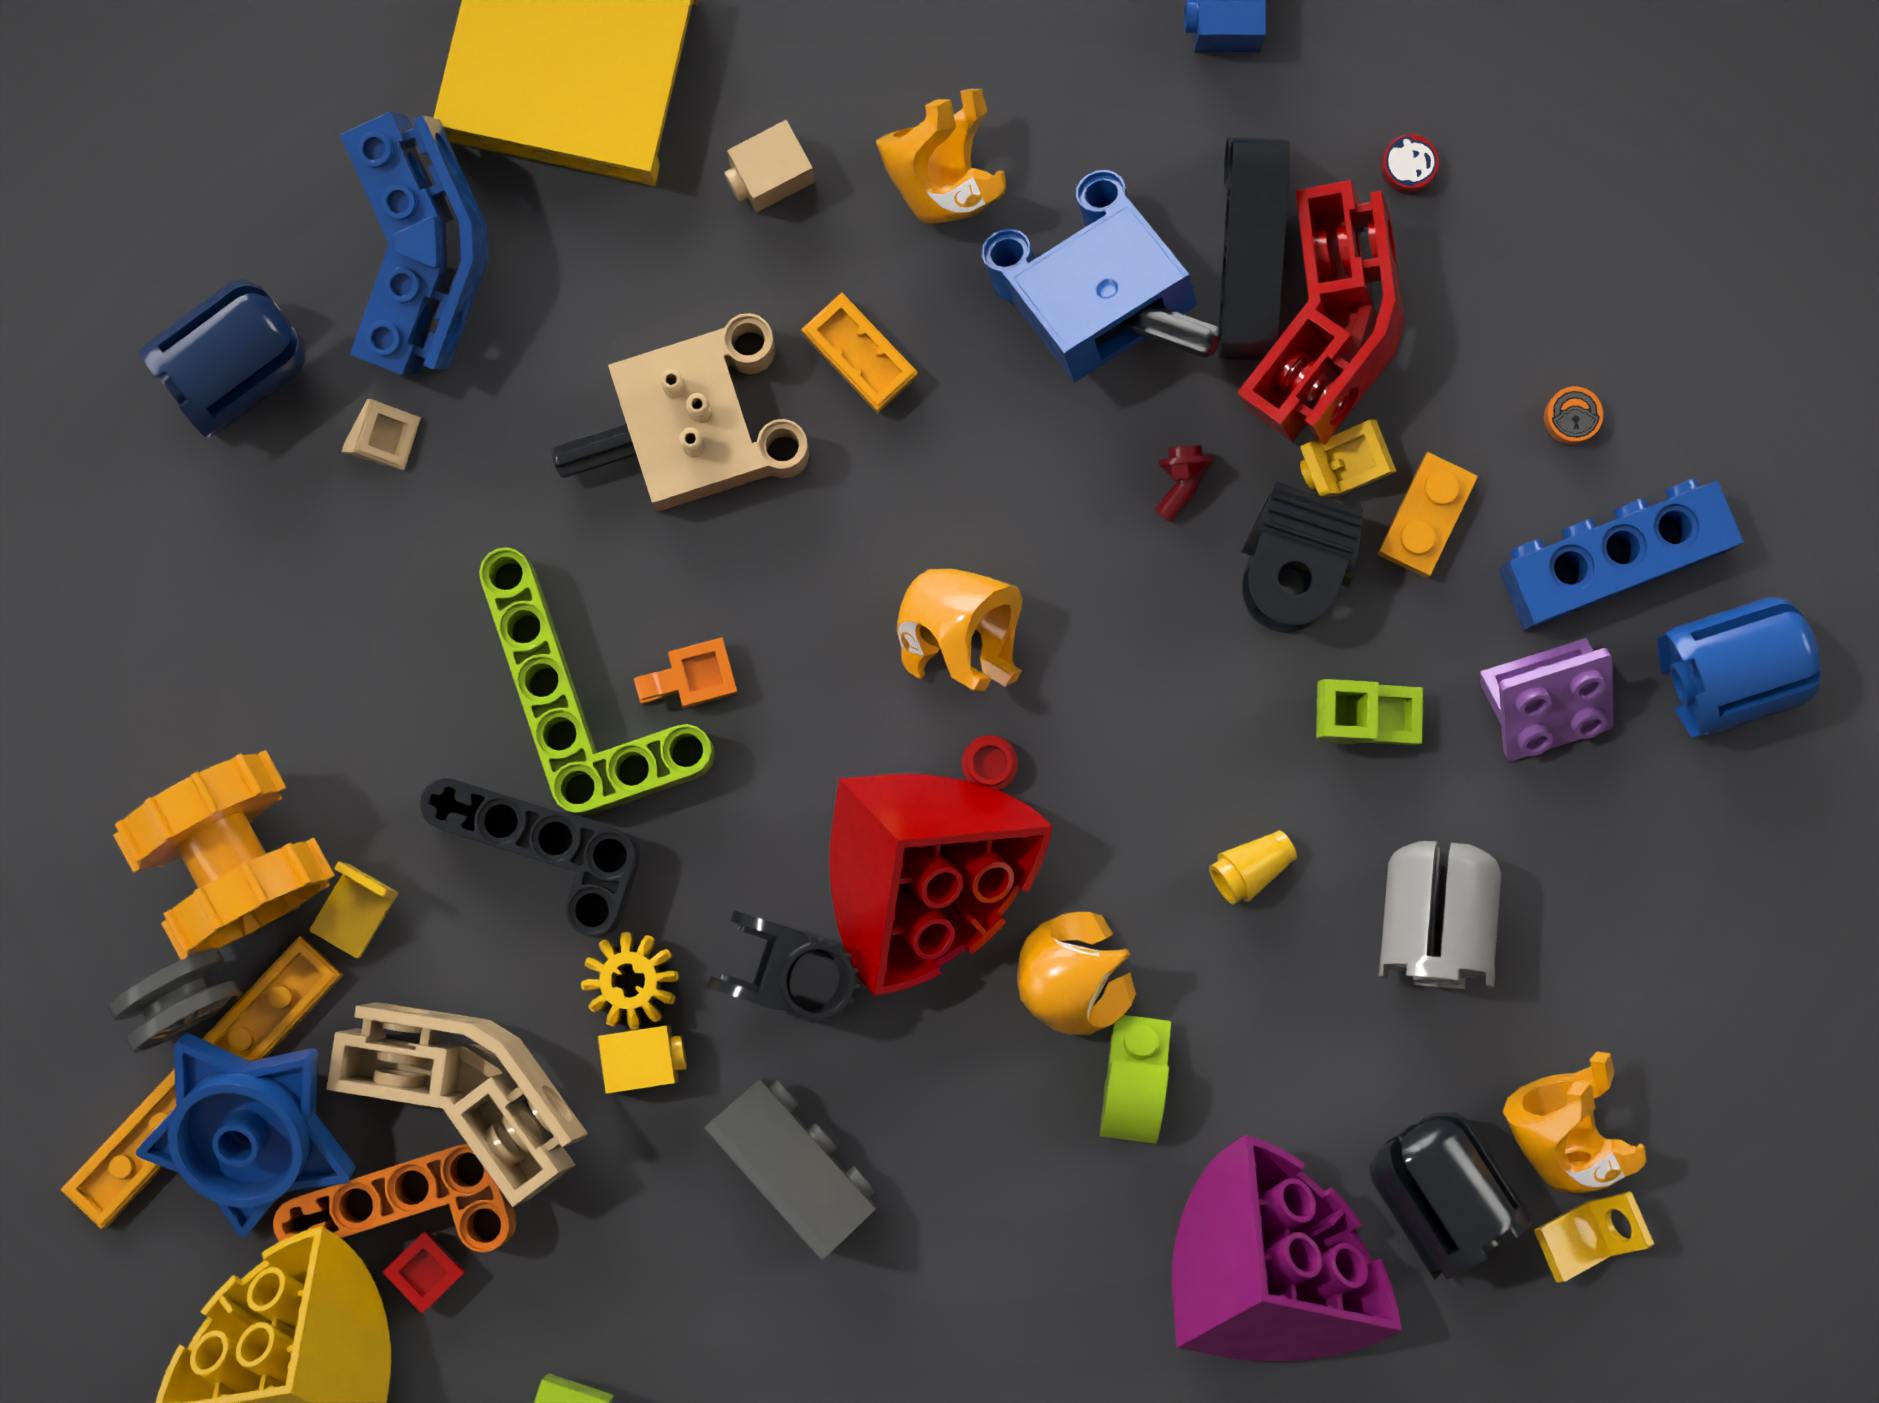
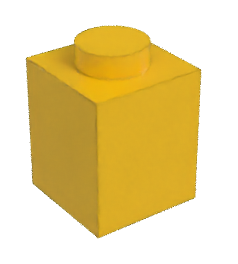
M671 1026L598 1036L606 1094L679 1082L678 1071L687 1069L682 1035L672 1036Z

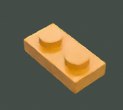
M1427 452L1412 479L1377 555L1427 579L1441 555L1478 476Z

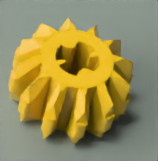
M623 932L620 937L621 953L617 952L610 941L604 939L599 943V947L608 958L606 963L591 957L586 959L585 966L600 972L599 980L587 979L582 981L581 987L582 990L587 991L601 989L602 995L592 1000L588 1005L592 1012L600 1011L609 1003L612 1004L606 1019L608 1025L616 1026L622 1017L624 1009H627L629 1028L632 1030L639 1029L641 1026V1008L644 1009L647 1016L653 1022H658L662 1019V1014L653 1003L655 998L664 1003H675L677 997L671 992L661 990V982L679 981L680 974L677 971L660 973L659 967L669 962L673 956L669 950L665 949L656 954L652 959L649 958L655 943L654 937L646 935L641 940L636 953L634 952L632 934L630 932ZM632 964L635 973L644 974L645 985L644 987L637 986L636 990L639 994L629 998L628 990L618 988L616 981L618 974L626 975L623 968Z

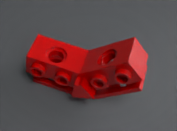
M1352 180L1295 190L1309 301L1237 392L1249 413L1292 443L1306 425H1308L1316 440L1323 445L1328 442L1395 356L1405 323L1391 212L1381 190L1370 192L1371 202L1361 203ZM1365 227H1368L1373 259L1363 260L1360 233L1365 232ZM1376 281L1382 282L1383 300L1379 313L1375 309L1372 282Z

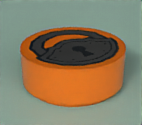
M1578 386L1567 387L1557 392L1547 403L1544 411V423L1549 434L1555 440L1567 445H1577L1589 440L1599 430L1603 421V408L1600 400L1590 390Z

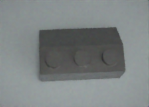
M761 1078L706 1125L704 1129L814 1253L823 1260L876 1209V1205L870 1197L877 1190L855 1166H852L846 1172L831 1156L838 1149L837 1145L816 1122L809 1129L806 1128L793 1113L800 1104L779 1080H776L769 1086Z

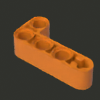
M465 1143L349 1180L344 1184L333 1185L290 1199L283 1203L276 1211L273 1226L274 1233L279 1242L286 1238L306 1231V1229L297 1231L294 1227V1219L302 1216V1212L304 1215H310L329 1209L332 1220L313 1225L308 1230L323 1226L338 1237L343 1238L449 1204L462 1243L469 1249L481 1253L490 1252L507 1243L514 1235L517 1223L514 1208L485 1168L483 1178L476 1185L466 1184L460 1179L457 1174L458 1160L465 1153L474 1154L469 1145ZM412 1170L423 1174L429 1185L426 1198L419 1203L410 1201L402 1190L403 1179ZM356 1188L365 1190L373 1200L372 1213L366 1220L356 1219L348 1210V1197ZM487 1208L493 1210L501 1220L500 1233L494 1240L481 1238L474 1229L473 1220L475 1214L480 1209Z

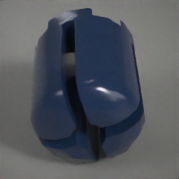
M243 279L228 282L147 342V345L138 351L154 377L160 378L166 389L180 405L178 406L179 409L204 437L207 436L208 438L215 433L221 432L299 374L306 361L304 341L284 313L262 286Z

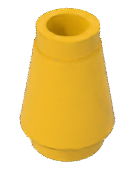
M1278 830L1271 835H1266L1219 853L1217 856L1218 861L1209 866V872L1215 886L1229 903L1236 904L1240 900L1250 902L1289 863L1297 859V853L1287 835Z

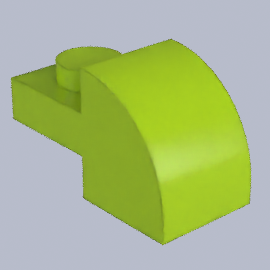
M1323 679L1317 682V740L1339 744H1422L1423 687L1379 685V682Z
M1123 1015L1112 1024L1100 1137L1157 1143L1168 1082L1169 1066H1167L1171 1021Z

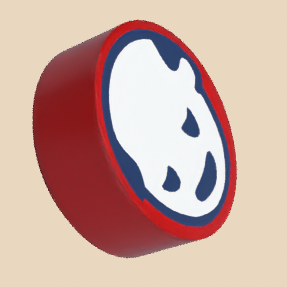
M1406 134L1394 139L1388 145L1381 160V172L1384 180L1390 187L1402 193H1416L1426 188L1436 175L1439 166L1438 153L1433 144L1426 138L1415 134Z

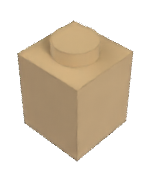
M787 120L727 150L731 169L724 172L725 177L737 200L741 202L748 198L756 213L814 183L813 168Z

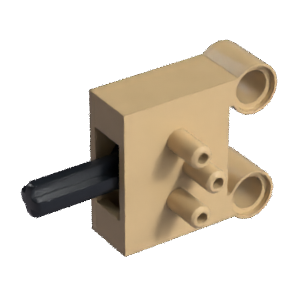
M739 314L732 318L725 328L609 364L608 367L626 424L555 446L552 449V458L560 477L567 478L637 455L652 504L656 512L771 475L784 479L792 478L801 473L809 459L807 437L803 429L794 421L787 419L773 420L766 424L759 432L757 442L752 443L727 368L732 366L737 371L745 374H757L768 368L774 359L775 344L772 330L767 321L755 314ZM745 333H755L764 339V345L758 353L746 356L739 354L734 349L735 341ZM779 437L792 438L799 445L798 452L788 461L774 460L768 454L769 445L773 440Z

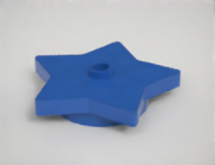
M184 1033L174 1045L176 1107L145 1138L136 1151L137 1156L141 1159L178 1172L195 1191L216 1202L240 1237L247 1236L276 1199L286 1191L344 1184L350 1180L356 1169L354 1163L316 1115L319 1055L315 1048L248 1061L189 1033Z

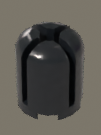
M1457 1112L1433 1113L1423 1118L1419 1125L1412 1124L1389 1139L1378 1150L1369 1167L1371 1182L1434 1280L1441 1273H1443L1446 1279L1452 1278L1488 1258L1485 1253L1503 1240L1502 1234L1511 1229L1514 1236L1518 1238L1533 1222L1532 1217L1471 1122Z

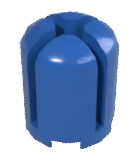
M1766 597L1670 628L1668 632H1664L1665 635L1657 637V654L1662 675L1670 673L1674 690L1682 704L1674 707V710L1682 726L1692 738L1703 734L1709 736L1805 705L1819 692L1822 669L1817 639L1802 613L1785 598Z

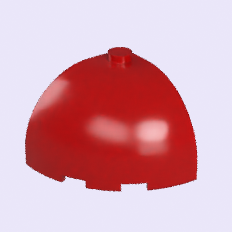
M888 774L840 778L830 839L829 864L832 902L845 951L852 955L850 962L853 967L859 969L857 975L874 996L893 993L931 980L941 975L940 966L951 961L966 949L971 955L989 941L1007 922L1002 915L1015 900L1020 890L1028 892L1046 855L1053 826L1035 809L1019 799L991 787L962 779L926 774Z

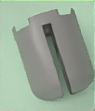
M1418 841L1398 849L1393 853L1388 862L1378 978L1387 980L1389 969L1406 972V976H1413L1414 985L1465 989L1466 978H1486L1487 988H1494L1501 871L1497 860L1486 851L1475 846L1451 843L1448 859L1441 957H1435L1442 864L1441 848L1438 847L1437 841Z

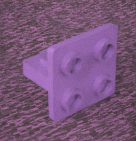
M1587 638L1480 671L1481 688L1502 726L1503 752L1508 761H1514L1527 756H1536L1546 750L1580 739H1590L1602 732L1611 730L1614 726L1612 657L1607 648L1593 651Z

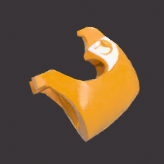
M982 89L960 91L963 108L956 114L953 113L951 99H938L925 105L927 115L925 120L918 126L898 130L876 140L882 161L890 178L912 213L923 223H946L974 217L990 204L1000 199L1006 191V179L1003 170L997 171L995 175H992L986 171L972 169L971 167L973 138L988 112Z
M929 569L920 574L905 593L897 621V634L901 645V660L906 670L921 679L925 676L924 668L928 660L936 655L940 648L951 677L973 691H986L992 679L1004 687L1016 682L1022 672L1021 669L1015 666L1012 660L1015 629L1023 600L1019 587L986 576L956 569ZM976 629L981 634L983 643L980 654L983 673L971 666V639Z
M1072 912L1050 919L1040 924L1026 938L1020 951L1017 972L1020 1000L1034 1017L1053 1030L1069 1036L1090 1035L1112 1025L1127 1012L1137 995L1131 973H1127L1108 982L1103 996L1093 1005L1109 976L1130 957V952L1128 949L1098 951L1063 942L1078 940L1093 945L1114 935L1102 914Z
M1596 1051L1590 1058V1067L1576 1073L1557 1074L1540 1078L1520 1087L1506 1100L1503 1113L1518 1145L1541 1178L1555 1190L1565 1193H1583L1604 1189L1622 1178L1640 1171L1645 1166L1647 1157L1643 1144L1640 1143L1636 1147L1620 1139H1606L1600 1135L1595 1125L1593 1110L1596 1107L1594 1099L1599 1098L1610 1089L1615 1073L1610 1053Z

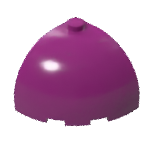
M1247 1135L1231 1143L1209 1163L1197 1180L1187 1200L1174 1245L1172 1296L1177 1348L1239 1360L1296 1361L1339 1355L1365 1348L1402 1331L1397 1302L1381 1258L1373 1262L1366 1246L1356 1229L1363 1225L1347 1203L1332 1187L1324 1191L1308 1175L1302 1172L1305 1163L1279 1147Z

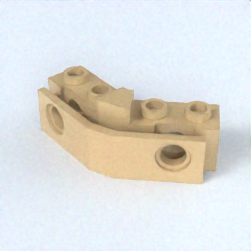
M375 1002L356 1006L354 1017L363 1019L362 1029L353 1028L335 1032L327 1090L442 1108L512 1207L530 1200L575 1166V1163L563 1147L580 1141L588 1135L587 1131L521 1039L493 1021ZM385 1028L400 1032L421 1033L420 1043L386 1038L387 1032H383ZM442 1031L463 1034L478 1044L463 1045L441 1041ZM526 1098H527V1101H528V1104H529V1107H530L531 1111L528 1109V1107L526 1106V1104L523 1102V1100H525ZM541 1125L553 1134L554 1137L550 1139Z

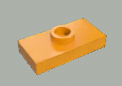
M840 293L801 329L802 335L877 414L918 377V372L843 293Z

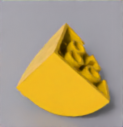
M323 1226L293 1235L262 1252L265 1261L257 1265L242 1279L233 1275L201 1310L200 1313L207 1316L206 1320L195 1334L188 1348L179 1344L165 1373L156 1399V1403H387L391 1376L389 1327L381 1296L364 1262L344 1240Z

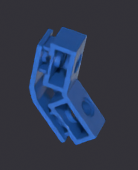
M389 111L340 134L341 140L389 244L350 355L400 375L419 374L424 359L423 366L434 370L450 369L488 264L487 225L440 120L422 115L413 119L416 126L413 128L407 115ZM417 145L421 154L428 153L433 165L429 166L428 169L434 180V186L415 146ZM445 196L448 197L458 219L461 262L450 292L448 290L456 270L447 266L446 223L454 218L445 201ZM440 301L434 318L435 320L439 321L435 333L429 332L426 343L424 344L435 310L437 308L438 302Z

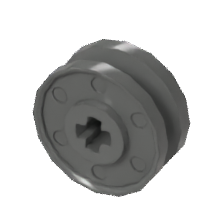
M210 948L198 952L156 972L119 995L109 1004L108 1009L114 1020L130 1019L141 1014L146 1020L126 1039L132 1053L149 1050L189 1031L226 1009L241 997L243 993L236 981L221 982L210 987L205 981L225 961L218 948Z

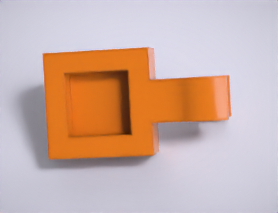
M723 637L669 651L668 656L671 669L634 678L640 704L653 702L679 693L684 709L737 694Z

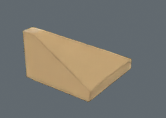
M367 399L344 443L342 453L398 470H405L421 417L373 399Z

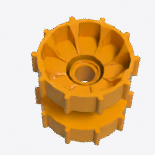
M266 750L258 754L244 756L241 753L233 759L201 772H195L189 778L173 785L155 797L148 798L144 801L143 805L135 809L125 819L115 823L118 832L113 834L133 873L156 866L160 868L182 857L198 887L192 895L184 899L173 909L165 912L166 920L161 923L180 960L210 948L219 949L255 933L287 913L298 909L300 905L311 899L321 890L330 886L328 880L335 876L315 838L306 842L288 843L282 848L267 854L257 838L250 823L270 806L281 801L280 792L287 788Z

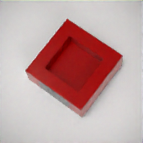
M426 1230L382 1273L423 1314L467 1270Z

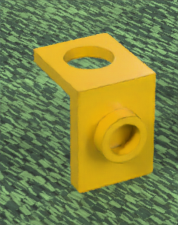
M338 861L334 869L342 873L310 927V932L351 956L360 958L399 893L356 867Z
M1630 1191L1586 1201L1534 1230L1557 1283L1565 1282L1611 1256L1648 1249L1654 1245L1638 1205ZM1613 1209L1619 1210L1628 1219L1632 1230L1630 1238L1623 1237L1615 1229L1611 1219Z

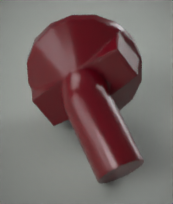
M1202 445L1168 448L1169 458L1158 460V465L1174 481H1177L1155 507V511L1169 522H1172L1194 496L1202 475L1214 463L1213 455L1203 456Z

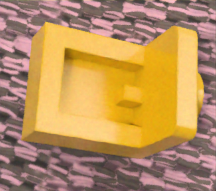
M1367 420L1333 435L1325 445L1319 441H1310L1300 446L1304 456V460L1300 462V467L1305 482L1312 491H1317L1319 496L1325 498L1339 497L1397 472L1377 420Z

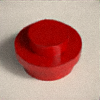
M985 735L976 738L966 747L963 753L962 771L967 781L1001 790L1012 782L1017 773V754L1013 746L1001 737Z

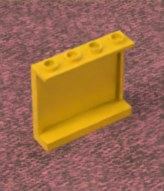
M462 0L433 118L440 120L449 142L655 186L660 168L657 157L690 13L692 5L697 6L699 0Z

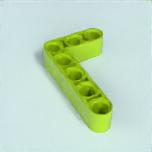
M508 547L498 548L487 554L481 563L479 571L481 584L552 795L559 806L571 814L581 817L589 816L698 779L709 771L713 766L715 758L714 746L704 731L697 726L689 724L677 725L597 753L536 571L527 558L515 549ZM511 563L520 565L523 573L520 583L510 590L498 589L495 585V576L500 567ZM524 616L537 617L541 627L538 636L529 643L515 642L512 632L515 623ZM546 668L555 670L559 680L555 691L544 697L534 696L530 687L534 674ZM558 722H571L576 728L575 742L566 750L558 751L552 749L548 742L550 729ZM691 737L698 739L703 746L701 759L690 767L678 766L673 760L674 746L683 738ZM631 756L644 757L649 766L646 779L638 785L629 786L623 784L620 779L619 770L624 760ZM576 775H589L593 779L595 786L593 796L583 804L576 805L570 803L566 796L567 783Z

